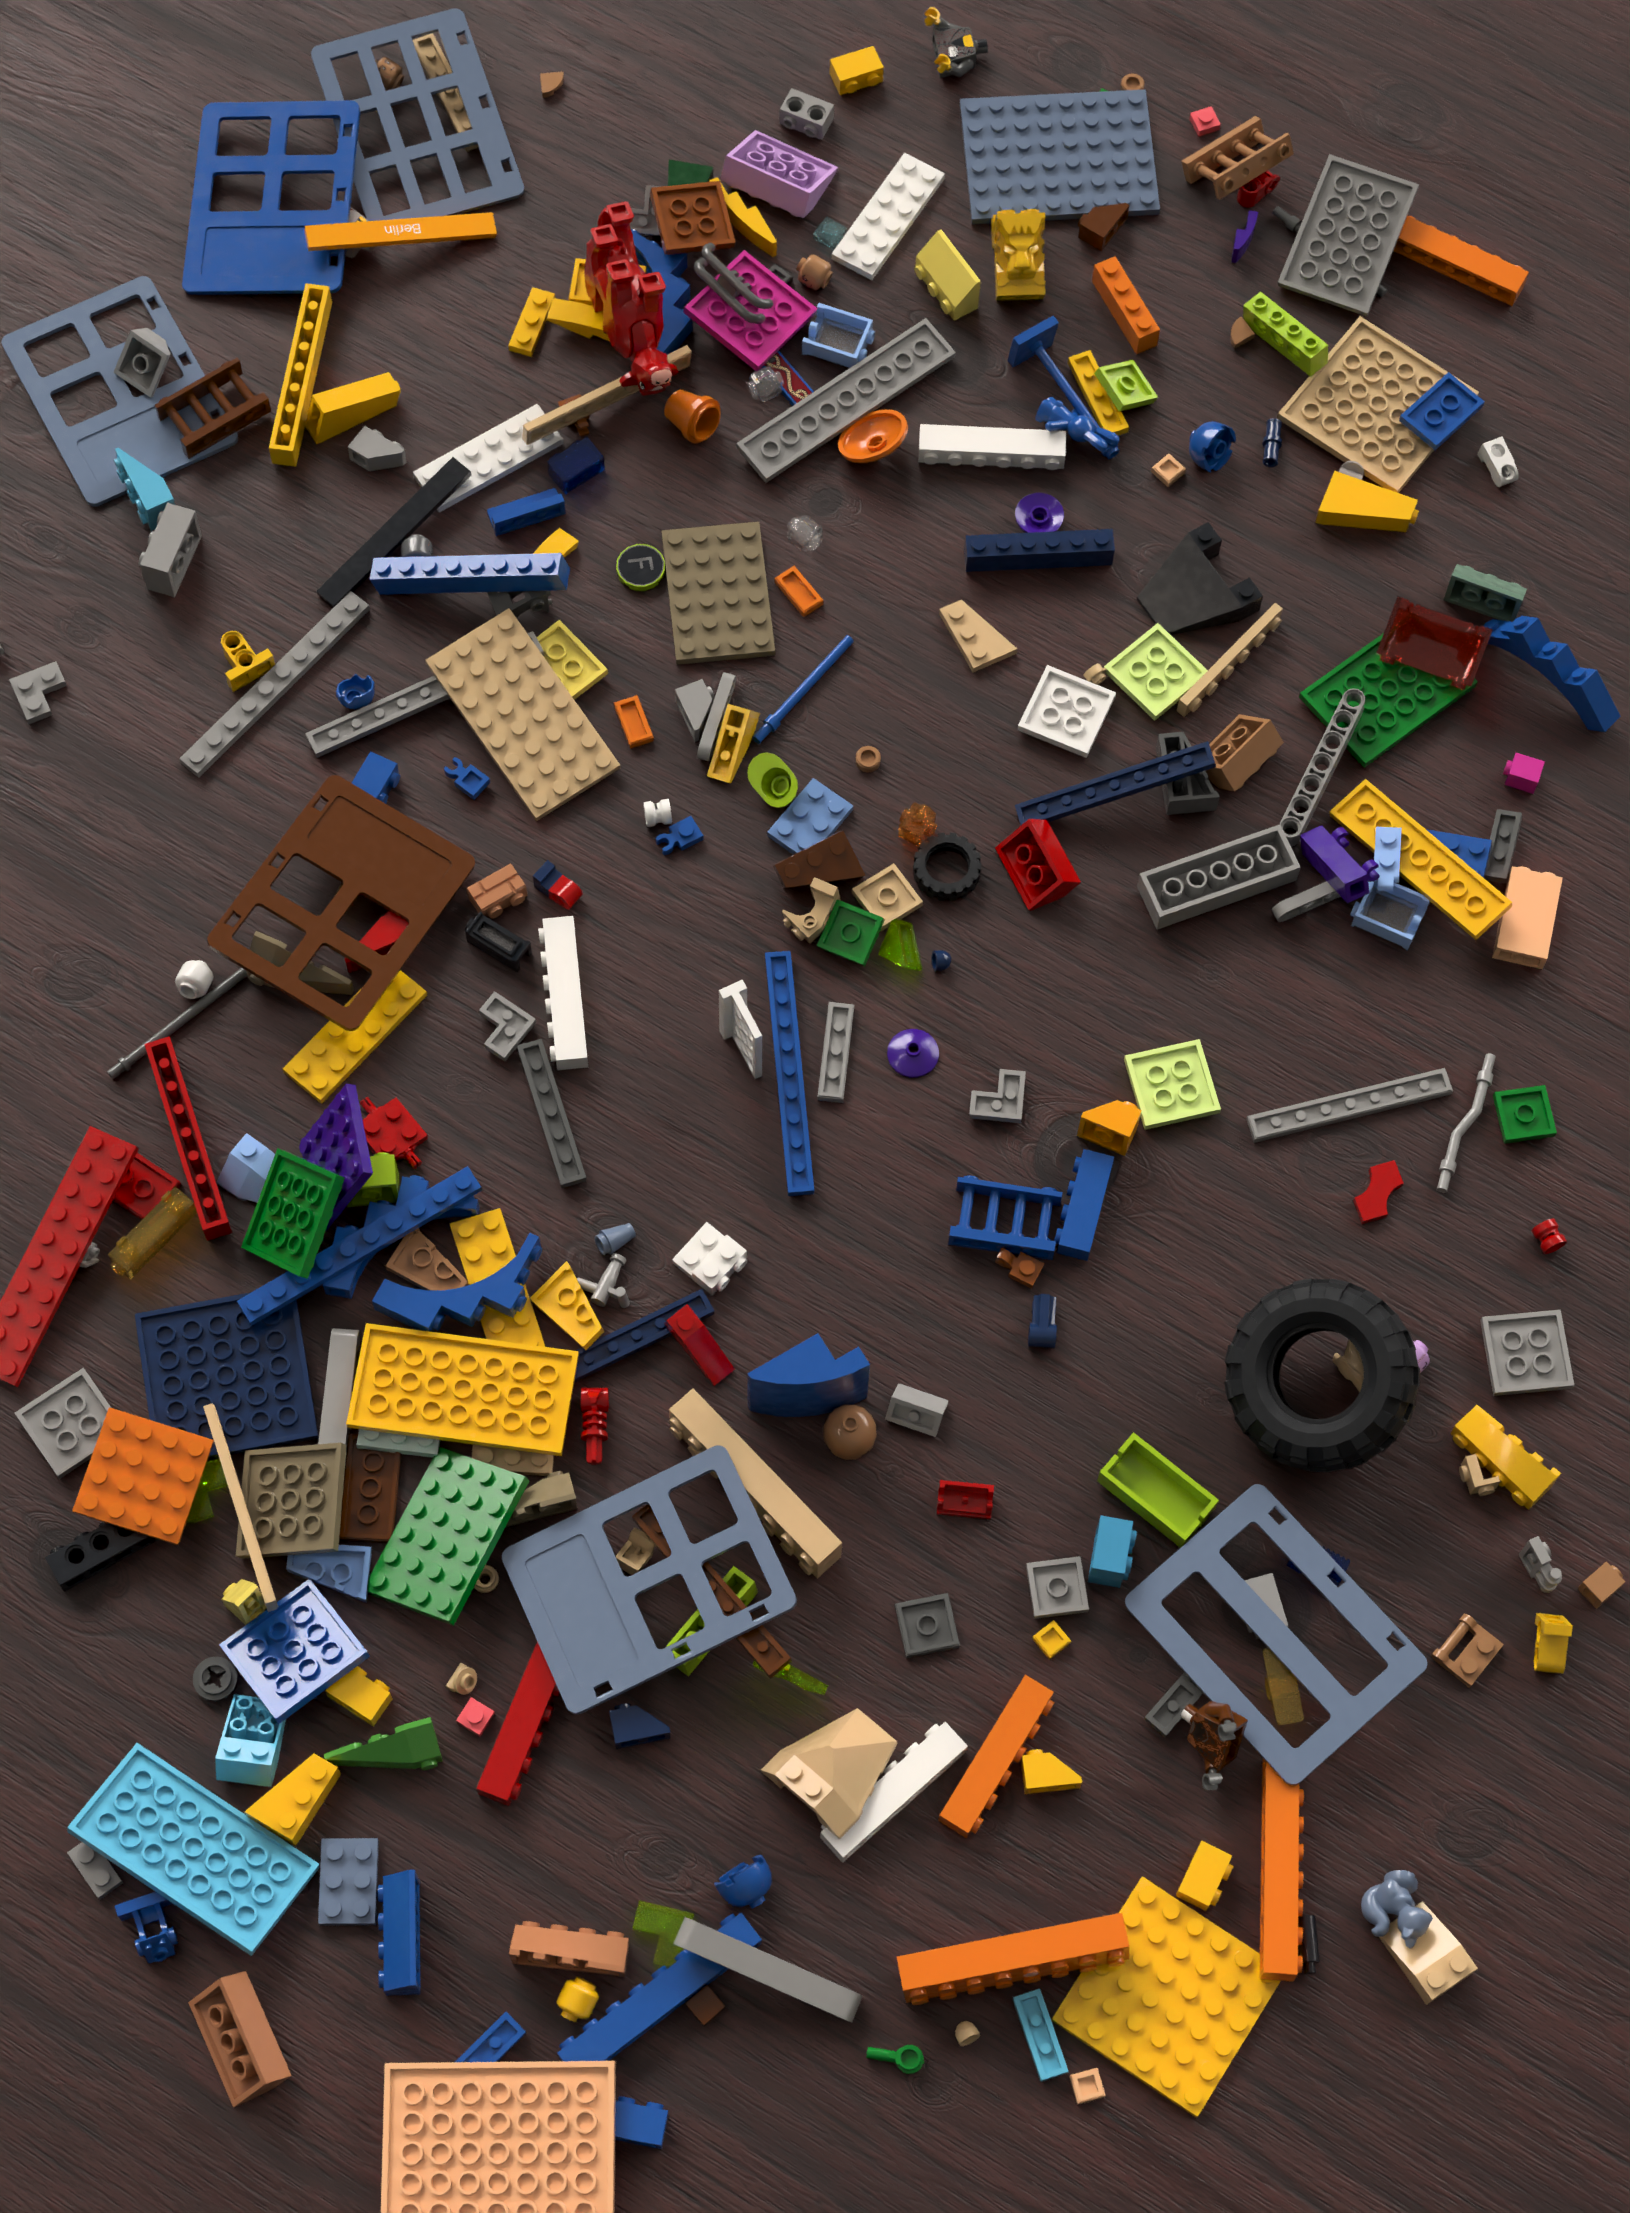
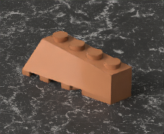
M523 1921L522 1925H515L509 1950L512 1964L625 1977L629 1938H624L623 1933L608 1931L607 1935L596 1934V1930L589 1928H579V1932L567 1931L568 1927L563 1925H551L550 1929L540 1928L539 1923Z

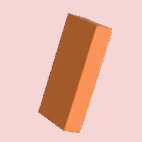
M795 566L774 578L775 584L803 617L824 604V600Z
M638 696L614 702L615 711L630 749L653 742L654 737Z

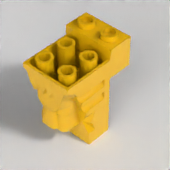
M1038 209L1023 210L1020 213H1015V210L998 211L991 219L992 248H994L996 300L1044 299L1045 254L1042 253L1045 240L1042 239V235L1045 230V212L1039 213Z

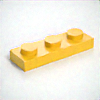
M532 287L509 342V351L532 357L547 321L546 318L551 301L555 298V293Z

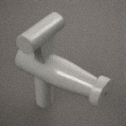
M617 1253L611 1255V1262L598 1284L579 1277L577 1278L582 1290L593 1293L591 1301L594 1304L604 1307L611 1296L618 1300L622 1308H627L630 1305L626 1290L623 1287L614 1289L621 1266H624L626 1263V1258Z

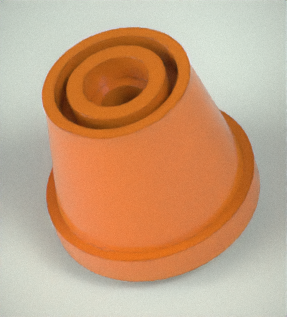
M684 390L675 391L667 400L664 409L665 417L682 432L685 439L695 444L703 442L715 432L721 417L720 405L717 400L710 396H699Z

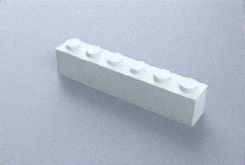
M920 424L918 462H925L926 464L947 463L955 466L968 464L978 467L990 465L1001 468L1011 466L1025 469H1064L1066 431Z
M573 916L544 918L543 928H538L540 944L545 943L546 950L541 952L542 967H547L548 975H543L544 991L549 990L550 998L545 999L546 1014H552V1022H547L549 1038L554 1037L555 1046H550L551 1062L556 1061L557 1070L587 1068L588 1059Z
M946 1722L941 1726L937 1724L932 1726L925 1733L927 1738L919 1745L917 1742L913 1743L904 1752L906 1755L904 1759L899 1763L895 1760L885 1768L883 1772L886 1775L878 1782L876 1781L875 1789L872 1795L868 1797L862 1809L863 1813L860 1819L841 1839H838L825 1826H821L823 1831L820 1833V1838L842 1863L967 1752L968 1746Z

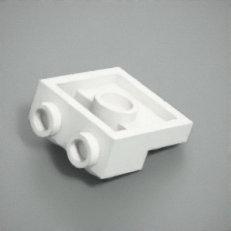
M706 1222L672 1259V1263L709 1294L713 1295L717 1290L722 1291L728 1285L729 1277L734 1271L739 1272L746 1265L747 1250L731 1237L722 1235Z

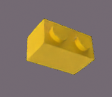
M874 46L830 59V76L839 95L853 93L858 89L875 86L883 82L884 67Z
M357 1666L325 1691L330 1699L374 1727L392 1701V1696L388 1692L390 1688L378 1679L375 1682L365 1677L367 1673Z
M1201 1841L1175 1896L1204 1911L1208 1909L1210 1904L1215 1906L1222 1893L1221 1890L1217 1889L1221 1879L1227 1881L1233 1869V1865L1229 1864L1232 1855Z

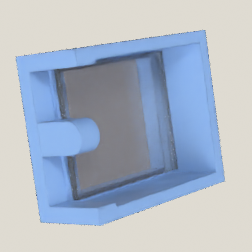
M818 303L817 318L815 322L811 321L808 338L804 337L802 340V355H812L851 368L866 358L867 344L871 345L875 337V331L872 330L873 320Z
M1368 881L1370 893L1363 897L1361 903L1355 902L1350 914L1354 917L1351 926H1357L1408 950L1430 901L1423 894L1397 883L1393 884V892L1378 891V882Z

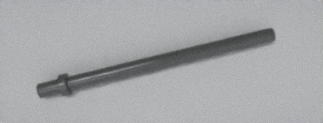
M243 968L237 970L125 1058H119L118 1063L107 1071L108 1075L114 1080L124 1071L128 1072L131 1070V1066L147 1054L144 1044L172 1035L247 977L246 971Z

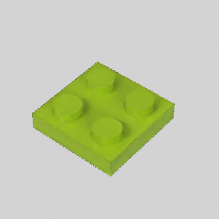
M1134 360L1099 367L1094 373L1118 411L1153 404L1158 398Z

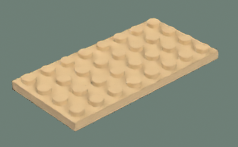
M510 608L425 660L426 665L536 821L620 769L617 759Z

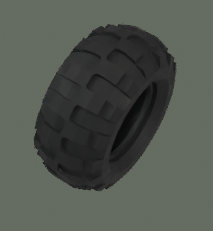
M1310 1278L1294 1281L1293 1284L1280 1289H1274L1262 1297L1261 1301L1250 1312H1246L1237 1325L1236 1334L1232 1343L1228 1345L1225 1358L1226 1381L1224 1385L1227 1401H1229L1235 1415L1234 1419L1243 1433L1253 1441L1258 1449L1272 1459L1290 1467L1311 1472H1332L1351 1469L1367 1463L1368 1460L1377 1454L1384 1452L1397 1440L1398 1434L1405 1424L1409 1422L1415 1408L1417 1390L1420 1387V1368L1417 1362L1416 1347L1410 1332L1406 1329L1398 1314L1386 1302L1370 1291L1350 1282L1332 1278ZM1320 1331L1340 1333L1352 1342L1362 1359L1364 1379L1359 1395L1345 1411L1331 1418L1310 1419L1303 1417L1288 1404L1281 1390L1280 1369L1282 1361L1290 1347L1306 1335Z

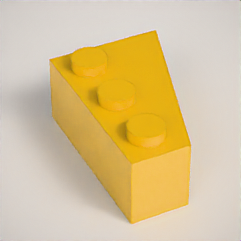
M314 1753L249 1807L245 1814L296 1847L341 1773L337 1766Z

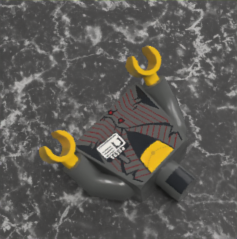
M930 7L925 12V16H928L925 19V24L927 26L934 25L932 31V45L936 58L934 63L937 64L940 78L950 75L962 77L976 66V54L988 53L987 40H973L969 27H961L949 23L940 17L939 11L934 7Z

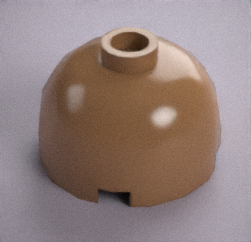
M844 1404L835 1408L828 1415L823 1426L825 1444H827L835 1456L845 1460L862 1457V1455L873 1448L877 1436L876 1424L872 1415L865 1408L855 1404Z

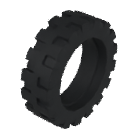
M938 833L936 837L932 835L927 838L925 843L922 842L918 851L915 853L913 864L915 882H918V887L921 891L927 892L926 895L928 897H936L938 901L950 899L951 902L956 901L959 897L964 898L968 895L969 891L972 892L975 889L976 883L979 882L981 872L980 854L976 852V846L973 843L970 844L964 836L958 837L956 833H950V835ZM953 851L967 861L968 873L958 882L950 884L941 883L928 874L926 862L929 857L937 852Z

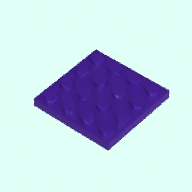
M345 1084L317 1122L313 1124L306 1136L301 1139L299 1146L303 1159L345 1177L342 1190L338 1195L332 1217L325 1231L328 1230L373 1174L356 1085Z

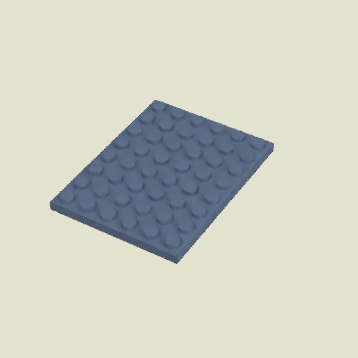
M1146 89L960 99L972 224H990L992 216L1002 210H1015V213H1020L1023 210L1038 209L1039 213L1045 212V221L1080 219L1084 214L1087 215L1093 207L1121 203L1130 205L1128 216L1159 215L1160 204Z

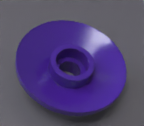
M1032 493L1022 498L1017 504L1015 519L1018 526L1025 533L1054 532L1063 523L1064 510L1060 502L1053 496L1046 493ZM1040 517L1043 520H1036L1035 518Z
M907 1029L899 1032L891 1039L888 1045L887 1057L891 1067L897 1073L905 1077L917 1078L930 1073L938 1062L939 1049L934 1038L928 1033L918 1029ZM916 1047L918 1051L912 1053L909 1051V1048Z

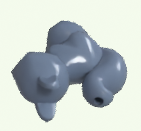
M1395 1870L1386 1873L1384 1882L1369 1888L1361 1900V1910L1364 1918L1369 1923L1375 1925L1371 1930L1372 1934L1376 1937L1385 1936L1390 1928L1388 1914L1398 1915V1929L1402 1933L1401 1936L1409 1949L1414 1947L1418 1937L1426 1933L1433 1920L1430 1913L1422 1908L1415 1907L1414 1900L1410 1895L1418 1888V1880L1415 1878L1414 1873L1406 1870Z

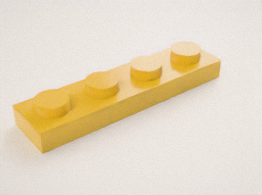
M1088 350L1068 357L1067 363L1100 428L1114 432L1118 436L1127 433L1129 426L1122 412L1118 411L1094 374L1099 366L1091 351Z

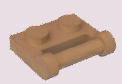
M1463 1614L1459 1619L1460 1624L1441 1648L1435 1649L1431 1657L1470 1688L1504 1644L1477 1624L1470 1615ZM1468 1631L1475 1635L1474 1638L1453 1662L1448 1657L1464 1635Z

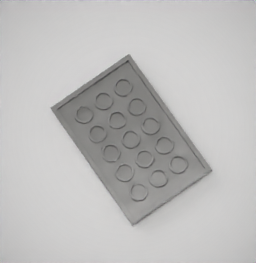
M1329 154L1278 280V286L1368 316L1418 191L1419 184Z

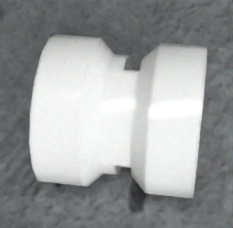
M663 799L659 803H653L652 801L643 802L647 827L655 826L656 823L672 824L669 799Z

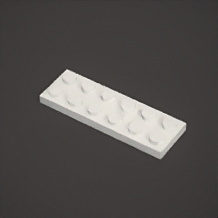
M904 153L832 252L831 259L873 280L944 181L945 173Z
M536 404L413 472V476L420 487H423L452 457L471 471L472 475L437 509L440 513L561 446L563 438L556 431L529 445L525 444L522 440L523 425L545 414L539 405Z

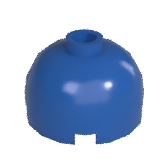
M1206 422L1192 432L1189 439V453L1192 460L1208 472H1211L1212 469L1215 471L1221 469L1232 455L1233 450L1229 448L1231 442H1236L1235 431L1231 427L1219 422Z
M763 1855L752 1857L753 1864L740 1863L719 1878L720 1882L714 1883L719 1894L726 1902L735 1907L749 1905L752 1909L765 1901L763 1895L771 1887L772 1873Z

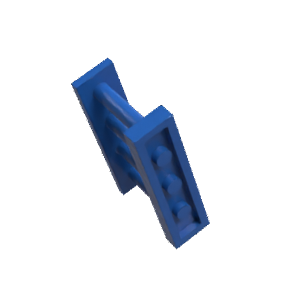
M971 1175L958 1177L956 1191L964 1192L959 1225L950 1227L948 1245L1000 1252L1001 1248L1015 1255L1023 1252L1031 1257L1053 1260L1056 1241H1050L1048 1238L1052 1205L1060 1206L1063 1192H1057L1056 1189L1051 1187L1037 1189L984 1181ZM974 1194L990 1196L986 1226L982 1230L970 1227ZM1000 1197L1016 1200L1012 1231L1009 1234L998 1233L996 1230ZM1026 1201L1042 1204L1038 1236L1035 1238L1024 1237L1022 1234Z

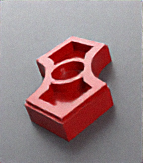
M1395 1160L1370 1167L1369 1187L1364 1193L1354 1197L1353 1202L1362 1224L1386 1218L1388 1215V1197L1393 1191L1403 1186L1404 1183Z

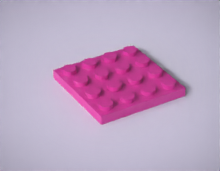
M744 250L727 268L730 271L736 270L739 273L738 277L742 276L745 279V283L748 282L752 286L751 291L757 297L771 299L774 304L769 309H761L753 306L742 295H738L735 298L749 312L764 314L766 317L765 321L761 324H754L744 320L708 285L684 307L683 313L757 372L816 314L817 308Z

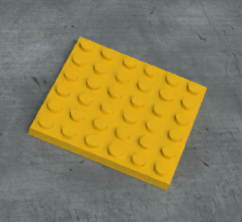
M1142 1876L1119 1912L1123 1914L1128 1937L1129 1959L1125 1960V1964L1109 1967L1108 1964L1098 1965L1096 1970L1081 1972L1051 2021L1197 2118L1280 1981L1259 1979L1260 1953Z

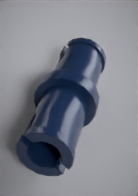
M1271 418L1266 422V436L1263 438L1262 443L1264 447L1263 465L1267 467L1278 465V453L1282 446V439L1280 438L1282 422L1279 419Z

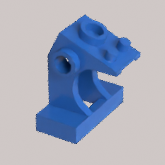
M156 1891L115 1905L117 1916L121 1921L134 1917L140 1939L135 1940L136 1949L139 1957L145 1956L148 1964L160 1962L167 1957L175 1955L174 1945L178 1944L174 1927H168L163 1907L173 1903ZM159 1921L162 1932L148 1938L144 1925Z

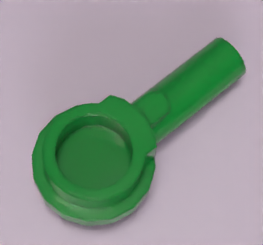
M905 2045L897 2051L868 2047L866 2058L896 2063L898 2069L906 2074L918 2072L924 2063L922 2051L914 2045Z

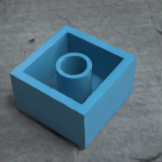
M1100 1516L1095 1534L1088 1582L1120 1588L1122 1580H1128L1133 1558L1129 1557L1128 1554H1132L1137 1531L1132 1530L1133 1521Z

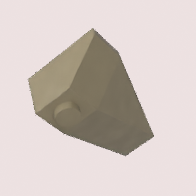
M258 931L254 933L250 950L272 964L281 967L292 954L285 949L287 946L285 943ZM312 961L309 962L298 977L299 980L319 992L352 995L354 992L352 980L325 965L316 967ZM246 971L247 976L252 983L259 986H262L264 984L269 987L275 988L270 984L266 983L265 981L261 980L260 978L256 977L255 975L251 974L250 972Z
M563 1471L552 1472L547 1475V1478L527 1488L523 1492L506 1527L576 1510L577 1502L570 1474H563Z

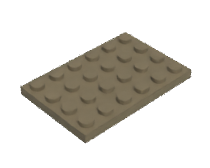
M759 522L662 530L676 665L775 656Z

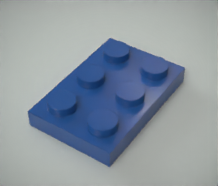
M1448 372L1401 414L1399 421L1432 449L1436 450L1484 406L1485 401Z
M1427 830L1483 878L1485 877L1492 840Z

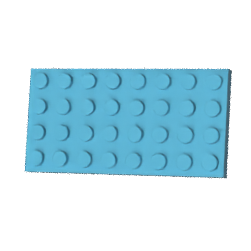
M138 1743L135 1744L67 1827L69 1834L251 1956L319 1869V1863Z

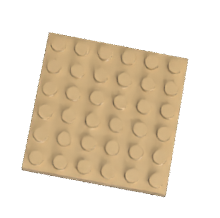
M1360 316L1328 353V363L1314 375L1307 378L1280 410L1277 419L1343 462H1358L1363 467L1366 477L1385 489L1399 493L1434 451V449L1399 421L1400 415L1448 372ZM1458 379L1478 396L1479 391Z

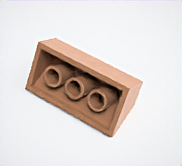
M246 1971L218 1979L188 2002L233 2107L239 2106L277 2087L291 2076Z

